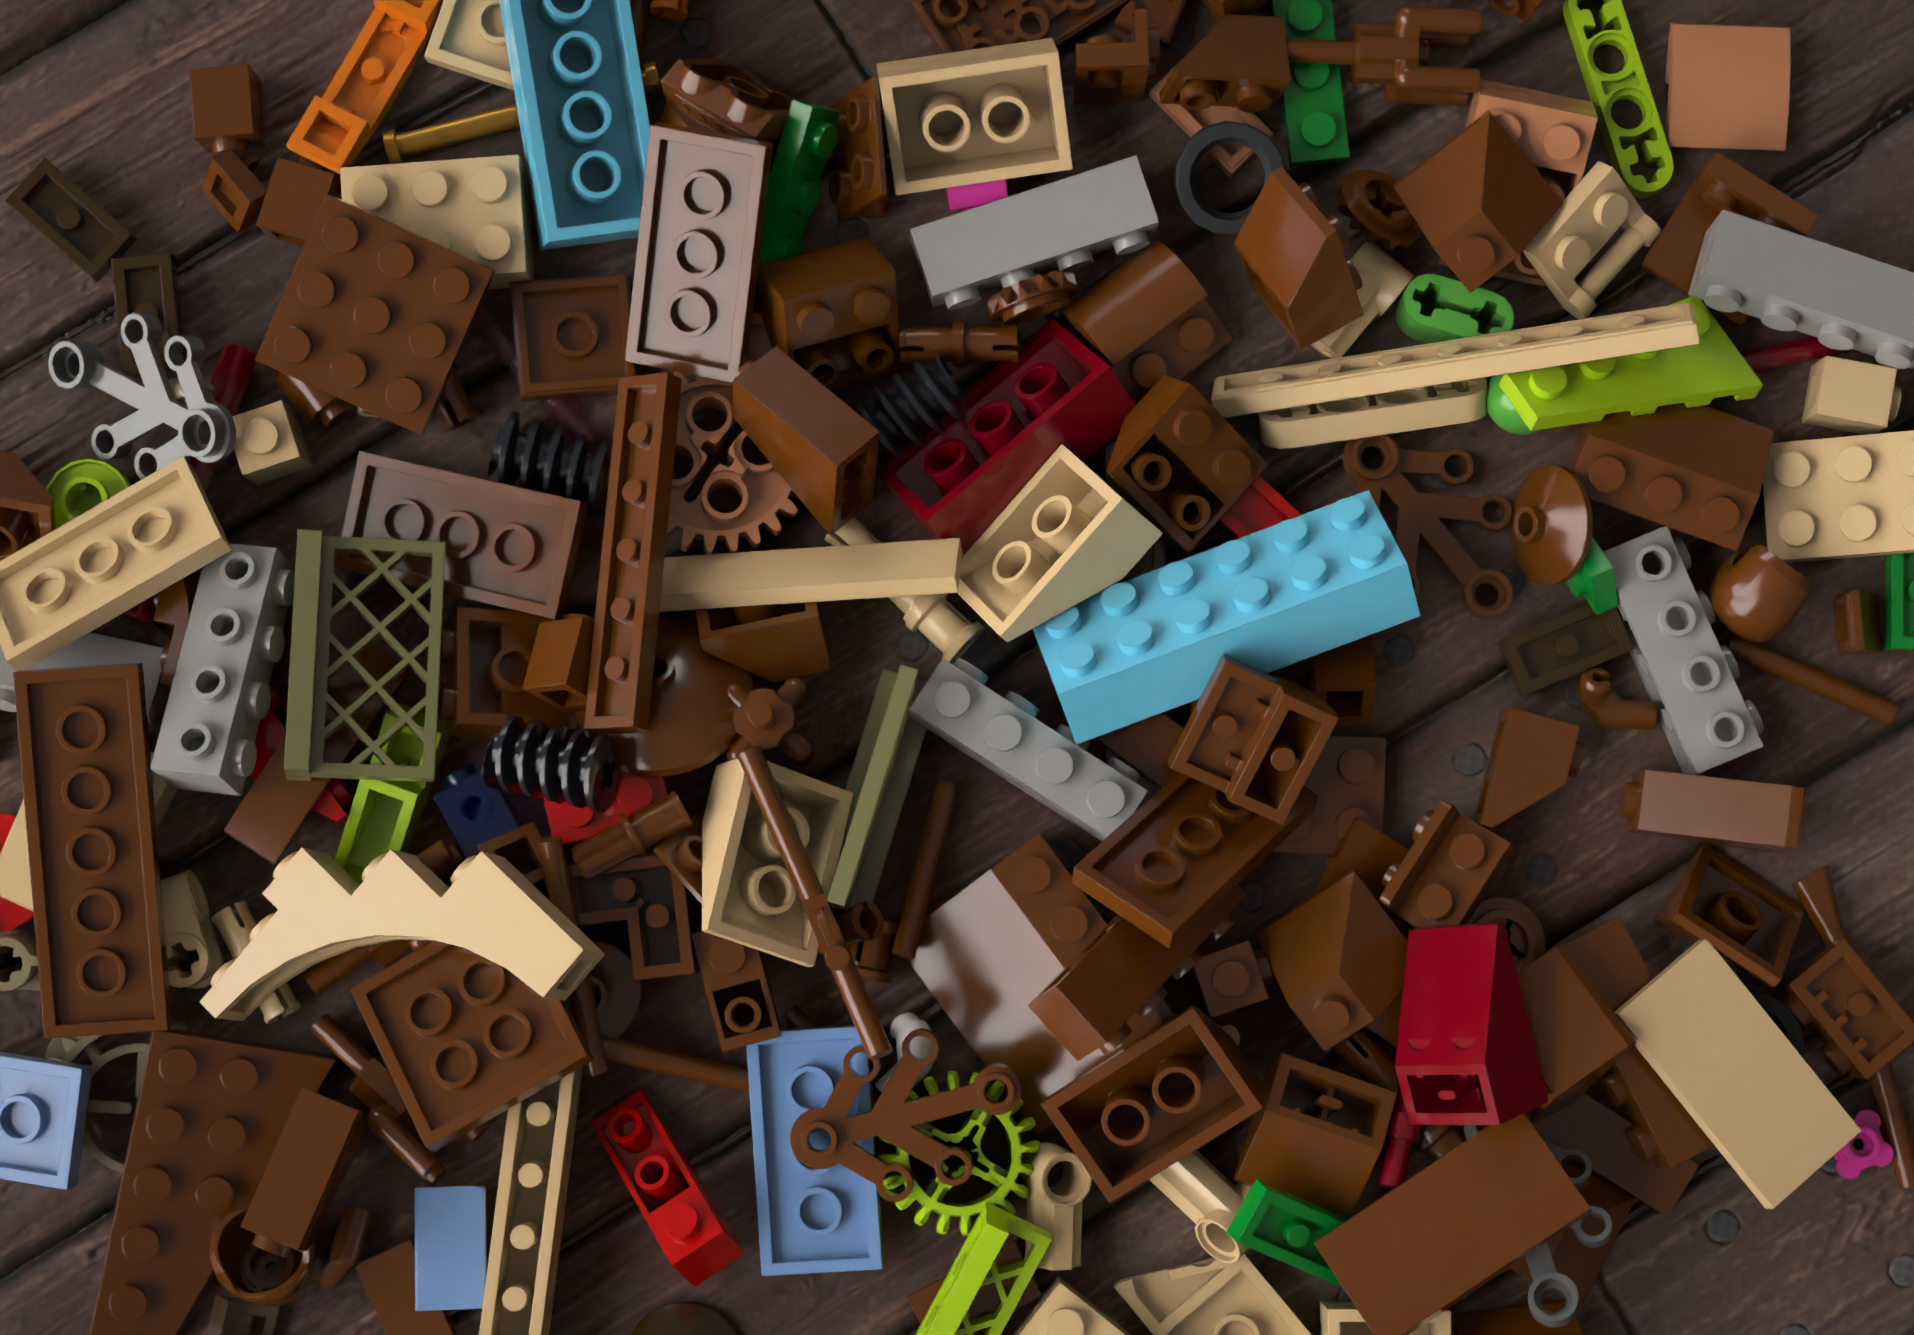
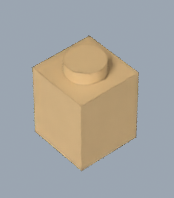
M1831 356L1823 357L1813 364L1810 369L1802 423L1863 435L1876 434L1888 426V422H1893L1896 419L1901 403V388L1894 386L1897 368Z
M282 400L232 416L236 426L234 450L242 475L256 485L314 467L296 411Z

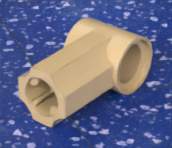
M1366 241L1351 258V262L1358 271L1363 283V287L1356 292L1364 315L1311 344L1323 356L1330 359L1343 357L1377 314L1382 317L1415 277L1374 242L1368 243Z
M1044 1142L1041 1143L1040 1151L1026 1153L1022 1159V1162L1032 1164L1034 1172L1030 1176L1020 1173L1021 1181L1029 1188L1026 1221L1052 1233V1241L1037 1268L1052 1271L1072 1270L1073 1267L1081 1266L1082 1202L1090 1190L1092 1177L1075 1153L1057 1144ZM1062 1161L1064 1168L1062 1178L1053 1187H1048L1047 1178L1049 1171L1055 1164ZM1027 1240L1025 1247V1256L1027 1255L1032 1245V1243Z
M1197 1150L1149 1179L1196 1224L1195 1233L1200 1245L1216 1260L1223 1263H1234L1249 1249V1247L1237 1243L1226 1231L1252 1186L1243 1183L1232 1184Z

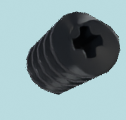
M933 350L935 370L930 371L918 360L912 363L916 379L914 383H909L898 373L892 375L896 394L890 396L879 386L873 387L875 407L870 409L858 398L852 400L853 410L880 431L877 471H883L887 467L884 449L888 450L898 459H902L907 455L904 437L910 439L917 446L922 447L927 444L925 424L938 434L945 433L947 431L945 412H948L960 422L967 419L966 398L951 370L937 350Z
M513 411L497 436L489 462L488 477H491L498 469V481L501 483L513 485L520 477V485L523 488L537 491L543 483V492L561 496L565 491L566 498L584 502L588 498L589 514L599 518L603 515L607 503L611 463L609 442L603 441L592 455L587 453V435L581 433L573 445L568 447L565 446L564 427L558 426L547 440L542 438V420L536 418L528 430L523 432L520 431V413Z
M511 715L506 719L501 730L489 742L482 763V780L486 787L493 789L502 787L504 791L515 794L524 792L526 796L537 799L545 796L548 801L559 804L567 801L570 806L581 809L589 806L592 811L599 813L605 812L614 803L620 784V764L616 756L613 755V742L610 736L600 734L595 737L591 744L589 732L578 729L573 732L569 739L568 729L563 725L556 724L548 732L545 722L534 719L526 727L523 717L518 715Z

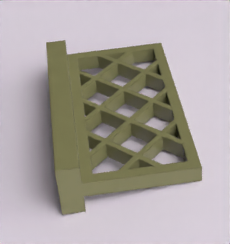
M297 529L284 757L286 780L311 781L312 777L434 782L446 542L323 536L322 530ZM335 553L362 554L376 570L350 591L334 574ZM375 555L393 556L385 563H382ZM407 556L432 557V578L413 594L390 571ZM384 577L405 601L383 621L379 622L358 598ZM334 586L344 598L332 608ZM429 592H431L430 613L419 602ZM352 605L373 629L347 651L331 634V622ZM413 608L429 625V637L409 654L387 629ZM381 636L403 660L377 682L355 657ZM331 645L341 657L329 667ZM428 650L426 672L416 660ZM348 664L370 689L344 710L328 694V681ZM410 667L426 684V696L406 713L384 688ZM378 695L398 716L399 720L377 740L373 741L351 717ZM328 705L338 717L326 726ZM425 710L423 731L413 719ZM344 723L367 746L351 763L324 762L325 740ZM407 726L424 744L423 766L395 765L381 748ZM375 755L383 765L364 763Z
M900 665L898 673L886 669L882 670L845 788L846 791L853 793L835 876L827 901L848 908L860 902L870 901L873 903L927 731L925 727L908 717L909 709L927 683L920 680L917 669Z

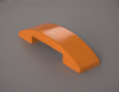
M373 0L375 5L373 12L323 97L314 96L287 142V148L340 174V168L348 167L370 140L402 90L431 35L444 0Z

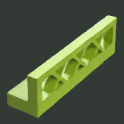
M986 1202L915 1335H977L975 1331L985 1328L987 1329L983 1335H1001L1050 1245L1052 1233ZM1009 1232L1032 1243L1024 1260L998 1267L996 1257ZM1014 1277L1008 1290H1006L1003 1280ZM995 1282L1001 1299L996 1312L971 1319L968 1309L979 1288Z

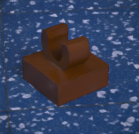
M229 148L212 158L200 190L239 233L256 223L271 177L267 181L260 182L254 176L253 172L256 170L261 159L257 153H249L239 158Z

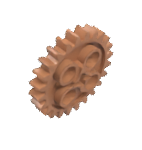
M675 371L674 375L682 379L675 455L686 458L690 462L692 470L684 478L672 479L667 538L675 531L682 533L681 550L687 552L695 539L703 540L705 555L713 553L716 541H724L728 552L736 553L738 539L745 537L748 543L754 549H757L761 543L759 530L762 527L776 537L781 533L782 528L776 517L777 514L791 519L796 517L798 509L788 497L798 498V496L770 462L764 465H754L744 458L741 451L747 443L753 441L743 431L729 447L726 462L728 468L721 464L717 465L697 498L691 503L684 500L685 494L695 485L705 471L706 453L712 456L718 454L737 421L732 416L733 385L731 382L696 376L694 382L688 383L680 372ZM703 408H713L724 416L726 422L716 431H704L694 423L693 416ZM728 488L739 496L741 504L733 512L720 513L710 506L707 499L714 490Z

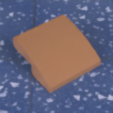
M1670 23L1665 82L1669 84L1665 136L1669 147L1786 151L1791 73L1790 28Z

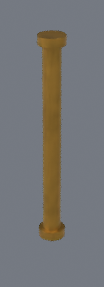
M656 63L644 64L645 70L641 71L645 95L651 93L653 99L664 96ZM512 104L396 134V131L391 129L382 132V137L390 164L404 163L403 157L515 129L520 127L517 106Z

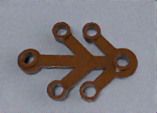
M1391 434L1349 440L1345 445L1342 461L1349 478L1358 484L1357 494L1369 490L1379 509L1381 490H1383L1397 507L1395 541L1408 564L1416 598L1421 590V582L1416 575L1419 537L1421 536L1463 586L1462 601L1470 614L1480 619H1491L1507 610L1513 598V588L1509 579L1503 573L1496 570H1481L1440 519L1474 522L1484 531L1495 532L1506 526L1511 519L1512 507L1509 501L1498 494H1490L1480 499L1416 492L1401 474L1437 475L1439 480L1445 485L1459 486L1465 483L1473 474L1474 462L1470 454L1457 448L1450 449L1445 453L1401 449L1397 440ZM1367 449L1378 451L1382 457L1381 467L1377 469L1365 467L1361 460L1362 452ZM1452 457L1460 459L1465 466L1464 475L1455 478L1447 474L1445 471L1446 459ZM1495 503L1500 506L1503 517L1499 523H1490L1484 518L1482 511L1485 504ZM1487 585L1493 589L1495 593L1493 605L1483 606L1477 602L1475 591L1478 586Z
M918 1028L911 1031L905 1037L902 1044L903 1056L872 1111L846 1118L863 1083L875 1078L882 1065V1060L879 1058L873 1061V1070L870 1073L861 1075L855 1072L852 1068V1057L859 1052L866 1053L863 1044L854 1046L845 1055L843 1060L844 1073L826 1105L820 1108L809 1109L796 1119L790 1133V1144L794 1155L804 1165L814 1169H827L839 1163L876 1184L880 1196L890 1202H899L908 1197L914 1187L913 1172L903 1163H885L854 1142L879 1136L935 1168L937 1177L944 1184L958 1186L967 1181L973 1170V1160L969 1152L958 1146L948 1147L913 1126L981 1108L984 1112L992 1115L1005 1114L1011 1111L1019 1102L1022 1094V1081L1012 1067L995 1063L984 1067L972 1084L905 1102L923 1068L931 1064L940 1052V1041L937 1035L929 1029ZM923 1036L930 1040L933 1049L929 1057L921 1059L912 1054L910 1043L913 1038ZM994 1079L1003 1081L1008 1088V1096L999 1102L990 1100L985 1093L986 1084ZM823 1128L828 1131L831 1136L830 1146L824 1150L814 1148L809 1140L811 1130ZM950 1155L959 1156L965 1162L966 1170L960 1176H950L943 1168V1160ZM897 1171L903 1174L907 1183L906 1188L898 1193L889 1191L884 1184V1177L887 1173Z

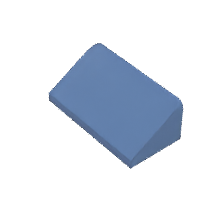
M485 1186L415 1188V1311L482 1309L486 1284Z

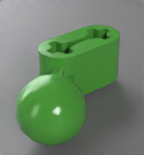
M1436 274L1417 276L1408 284L1396 307L1395 316L1398 327L1406 336L1426 344L1485 335L1477 331L1478 322L1476 319L1478 316L1488 319L1487 329L1490 330L1488 334L1510 331L1514 323L1512 307L1504 297L1479 287L1470 293L1462 282ZM1421 299H1428L1432 302L1431 316H1424L1420 313ZM1504 374L1490 376L1491 379L1487 384L1486 398L1489 417L1502 430L1513 434L1528 435L1542 431H1530L1498 384Z

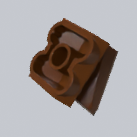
M678 59L661 80L667 103L658 122L773 143L771 173L792 101L796 99L770 89L762 84V81L753 73L722 59Z

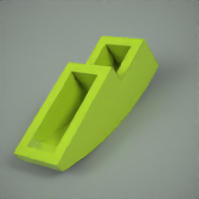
M398 703V705L406 713L412 709L411 707ZM391 709L385 713L378 738L399 720L398 716ZM421 712L413 719L423 731L425 712ZM437 719L435 778L450 737L447 736V720ZM407 726L381 748L395 765L423 766L424 744ZM375 755L372 756L370 764L383 765ZM359 780L335 857V861L359 885L363 882L361 880L363 871L376 857L388 853L390 849L407 853L434 782Z

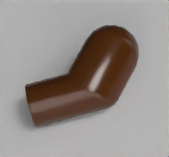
M1591 667L1581 674V677L1575 684L1576 698L1578 703L1598 726L1606 729H1655L1657 721L1655 701L1623 700L1609 681L1611 675L1603 668Z
M355 1206L344 1207L330 1253L327 1255L316 1250L315 1267L308 1283L321 1284V1289L338 1287L361 1257L373 1213Z

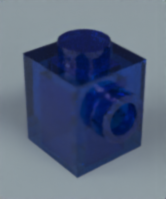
M474 764L468 765L446 777L442 781L446 789L433 796L466 858L478 855L477 845L524 826L506 791L502 787L496 789L486 787L482 780V769L477 771Z

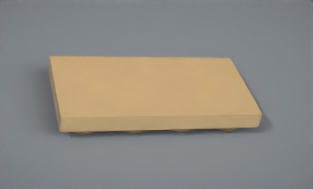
M1706 939L1698 940L1614 1012L1636 1041L1635 1047L1765 1209H1774L1861 1132L1844 1108Z

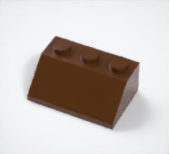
M1684 403L1658 406L1654 413L1632 416L1630 411L1605 414L1602 421L1582 423L1565 467L1573 471L1580 478L1587 490L1589 499L1737 551L1760 496L1774 430L1708 405L1686 408Z
M1193 1004L1042 1100L1041 1106L1108 1202L1112 1203L1261 1110L1264 1103L1265 1085L1232 1037Z

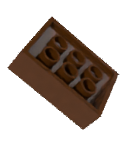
M1040 833L926 917L915 959L906 958L984 1065L1001 1063L1012 1067L1018 1073L1022 1081V1094L1020 1098L1023 1101V1105L1018 1111L1023 1117L1031 1116L1034 1118L1036 1125L1032 1130L1036 1135L1054 1124L1041 1106L1042 1100L1175 1016L1165 1001L1162 1000L1143 1017L1135 1013L1126 1022L1132 1029V1032L1113 1051L1104 1055L1098 1048L1077 1061L1028 1007L1040 992L1107 925L1083 891L1072 884V876ZM998 1080L1005 1085L1004 1092L1008 1096L1007 1085L1003 1081Z

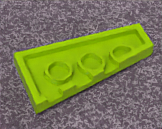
M1693 296L1671 305L1687 302L1693 305L1699 344L1508 373L1503 375L1498 384L1530 431L1602 421L1605 414L1630 411L1632 416L1654 413L1658 406L1684 403L1686 408L1709 405L1713 398L1732 395L1736 401L1752 399L1757 396L1763 386L1703 301Z

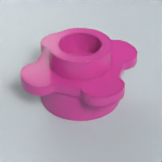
M1863 1109L1857 1112L1852 1120L1860 1128L1861 1132L1833 1156L1837 1161L1835 1169L1844 1178L1855 1179L1859 1176L1861 1170L1873 1165L1885 1167L1892 1161L1893 1149L1889 1144L1884 1143L1879 1130L1881 1119L1874 1111ZM1857 1138L1863 1141V1147L1860 1150H1856L1853 1147V1141Z

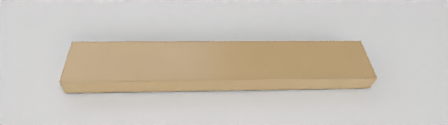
M960 538L665 557L659 612L957 593L963 556Z

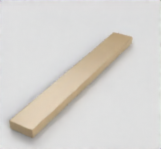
M1687 302L1220 376L1214 380L1211 401L1212 406L1226 418L1699 344L1698 329L1693 305Z

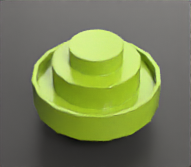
M92 459L70 462L58 470L46 488L54 498L56 529L130 487L131 484L126 476L108 463Z

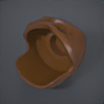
M1756 545L1751 549L1740 548L1725 560L1712 579L1707 597L1713 607L1715 617L1726 629L1743 639L1761 643L1775 638L1792 623L1812 592L1814 584L1786 564L1772 551L1762 545Z
M248 1208L236 1209L229 1213L216 1227L210 1243V1260L218 1281L237 1297L256 1305L268 1307L292 1303L302 1292L314 1271L316 1260L314 1239L308 1251H297L290 1248L287 1258L252 1245L256 1233L240 1227ZM276 1265V1271L268 1273L267 1269L269 1266Z

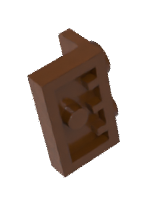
M1147 8L1135 9L1130 42H1123L1122 38L1118 36L1100 35L1089 38L1087 43L1076 44L1072 80L1073 104L1143 102L1146 82H1156V63L1160 61L1159 27H1148Z
M1443 799L1435 811L1428 810L1417 823L1412 836L1415 843L1404 860L1395 861L1385 873L1380 885V891L1383 893L1379 898V902L1386 907L1391 915L1413 928L1467 924L1515 848L1507 840L1460 814L1453 804Z
M1837 939L1793 977H1784L1776 985L1784 996L1781 1002L1790 1008L1802 1030L1809 1026L1823 1043L1818 1048L1819 1054L1829 1067L1841 1077L1848 1073L1852 1078L1868 1080L1914 1042V1022L1845 939Z

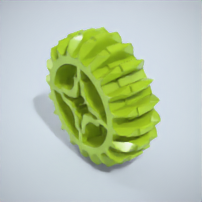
M948 1071L946 1077L948 1090L959 1087L957 1071ZM977 1072L971 1074L969 1084L974 1083L978 1075ZM932 1076L923 1079L924 1087L929 1095L939 1093L937 1083ZM998 1080L991 1085L987 1097L997 1102L1004 1091L1005 1085ZM911 1090L906 1101L914 1100L919 1097L913 1090ZM1020 1098L1017 1105L1011 1111L1001 1115H994L1001 1123L1008 1140L1009 1155L1006 1169L987 1159L981 1150V1139L986 1130V1125L992 1114L984 1112L981 1108L974 1109L963 1125L954 1131H943L927 1122L913 1126L930 1137L937 1136L945 1142L951 1141L958 1144L962 1141L963 1137H968L973 1126L976 1125L970 1136L974 1145L968 1149L971 1152H976L974 1158L985 1165L986 1169L983 1170L973 1164L971 1175L981 1177L996 1186L984 1196L972 1201L961 1203L947 1202L942 1199L952 1186L940 1181L935 1173L926 1191L914 1178V1187L908 1197L902 1201L895 1202L898 1209L904 1210L917 1200L921 1206L915 1213L914 1222L922 1226L928 1220L931 1211L939 1214L936 1222V1231L939 1234L947 1233L950 1217H959V1228L963 1236H968L972 1229L970 1216L980 1214L986 1202L995 1206L998 1205L999 1208L1014 1215L1016 1210L1005 1197L1012 1190L1019 1197L1028 1199L1029 1188L1017 1182L1020 1173L1030 1176L1035 1172L1032 1164L1022 1162L1023 1153H1035L1041 1150V1143L1038 1140L1022 1141L1020 1133L1031 1130L1036 1125L1034 1118L1031 1116L1023 1117L1014 1122L1011 1117L1023 1105L1022 1099ZM879 1137V1139H880L881 1141H884V1142H886V1143H889L888 1141H886V1140L882 1139L881 1137ZM896 1147V1153H882L877 1157L887 1164L899 1162L910 1168L909 1153ZM943 1160V1168L947 1172L949 1168ZM959 1162L955 1169H951L949 1175L953 1177L962 1175L966 1170L965 1163ZM900 1172L889 1175L884 1179L887 1189H894L902 1184L905 1187L907 1185L905 1177Z

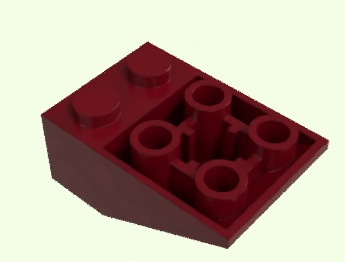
M1504 922L1419 927L1409 930L1395 1068L1410 1125H1501L1549 1102Z

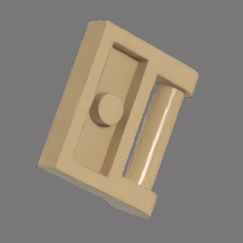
M1597 161L1522 252L1561 306L1573 317L1580 320L1588 318L1596 308L1595 299L1642 246L1650 247L1661 234V229L1651 217L1643 212L1614 167ZM1622 225L1625 231L1577 284L1574 281L1576 276Z

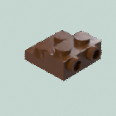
M462 607L455 609L446 621V626H442L440 662H447V684H439L437 719L447 720V736L493 738L511 715L523 717L526 727L534 719L543 721L548 732L556 724L567 727L569 735L577 729L575 711L563 713L522 689L539 623L557 619L522 611ZM564 614L563 619H566L569 614Z

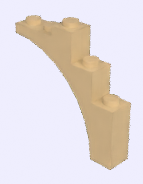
M301 847L299 851L289 854L277 865L273 872L274 880L262 893L278 911L263 918L250 934L251 942L236 959L228 961L216 971L210 982L212 988L200 1000V1003L216 1019L244 1021L278 987L312 965L356 947L396 940L440 941L466 948L508 969L542 997L565 1001L605 954L505 857L481 851L478 855L467 858L452 874L450 880L452 886L449 888L416 855L390 849L388 853L379 855L369 863L361 875L363 882L359 885L328 853Z

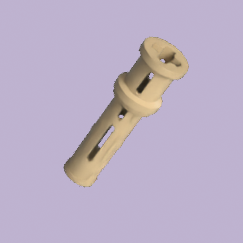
M855 516L832 535L827 533L825 541L832 546L882 543ZM948 594L888 597L905 613L903 620L906 622L905 626L912 632L919 630L943 652L942 659L951 664L955 663L975 643L985 629L979 621L971 623L947 600Z

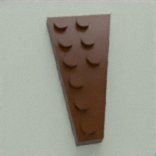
M177 1029L151 1031L88 1335H176L213 1271L210 1260V1243L216 1227L232 1211L240 1208H249L301 1088L317 1093L335 1062L334 1055Z

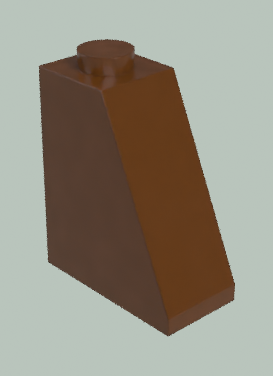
M777 346L759 360L751 359L737 371L733 379L732 416L819 524L832 535L873 501L880 431Z
M1642 770L1633 773L1632 782L1626 781L1624 783L1620 797L1619 813L1620 817L1627 818L1626 832L1760 852L1797 849L1804 788Z
M301 1088L240 1226L256 1233L252 1245L287 1258L290 1248L297 1251H308L370 1130L366 1124L368 1113L311 1090Z

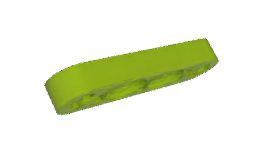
M1564 0L1562 5L1563 16L1590 100L1593 102L1598 116L1597 122L1611 165L1633 197L1639 199L1650 198L1659 193L1671 179L1674 165L1622 0H1603L1605 4L1597 13L1601 30L1609 25H1613L1614 30H1604L1594 35L1591 39H1587L1585 34H1590L1596 26L1592 12L1589 9L1579 10L1577 5L1581 0ZM1601 45H1612L1618 48L1624 56L1625 64L1623 70L1615 74H1607L1600 71L1593 60L1594 50ZM1625 99L1636 103L1642 111L1640 126L1634 129L1619 127L1611 116L1613 103ZM1645 134L1649 135L1650 140H1645L1639 148L1646 164L1656 163L1658 170L1651 177V183H1647L1643 175L1633 176L1630 169L1638 162V154L1634 144L1624 150L1621 146L1622 143H1632Z

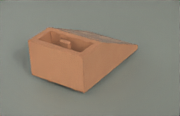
M1480 79L1479 90L1477 93H1473L1465 128L1490 110L1559 197L1564 200L1583 177L1598 120L1593 102ZM1523 252L1493 275L1548 287ZM1439 256L1438 265L1449 267Z

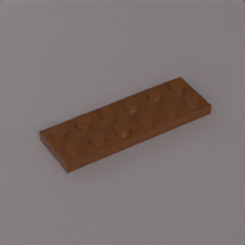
M143 663L33 669L13 672L44 1039L169 1030L172 1027L152 770L150 769L151 758Z

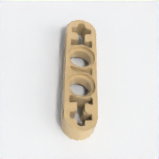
M1476 378L1258 412L1260 441L1271 448L1286 449L1476 421L1485 417L1488 413L1486 406L1487 380Z

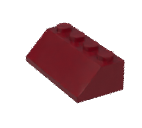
M1052 318L1021 344L1020 362L1001 361L963 393L966 398L965 404L968 414L966 420L960 422L948 412H945L947 431L945 433L938 434L926 424L927 444L922 447L917 446L908 439L905 442L907 455L902 459L896 458L893 454L889 455L886 458V469L883 471L876 470V474L932 540L960 538L964 556L1061 444L1084 462L1107 441L1119 434L1124 418L1136 405L1112 368Z

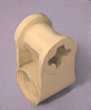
M189 869L161 880L168 978L170 986L201 989L211 985L210 982L213 975L224 965V956L210 919L209 905L203 887L195 873ZM188 951L197 952L199 955V960L191 964L192 972L182 971L181 962L189 958Z

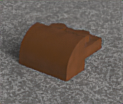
M1154 240L1062 310L1087 348L1112 368L1135 405L1138 404L1163 375L1180 380L1233 340L1205 299L1208 294L1199 281L1172 250L1157 240Z
M1222 654L1168 759L1169 767L1225 792L1228 801L1283 825L1339 717L1335 710L1324 700L1287 677L1276 672L1270 676Z

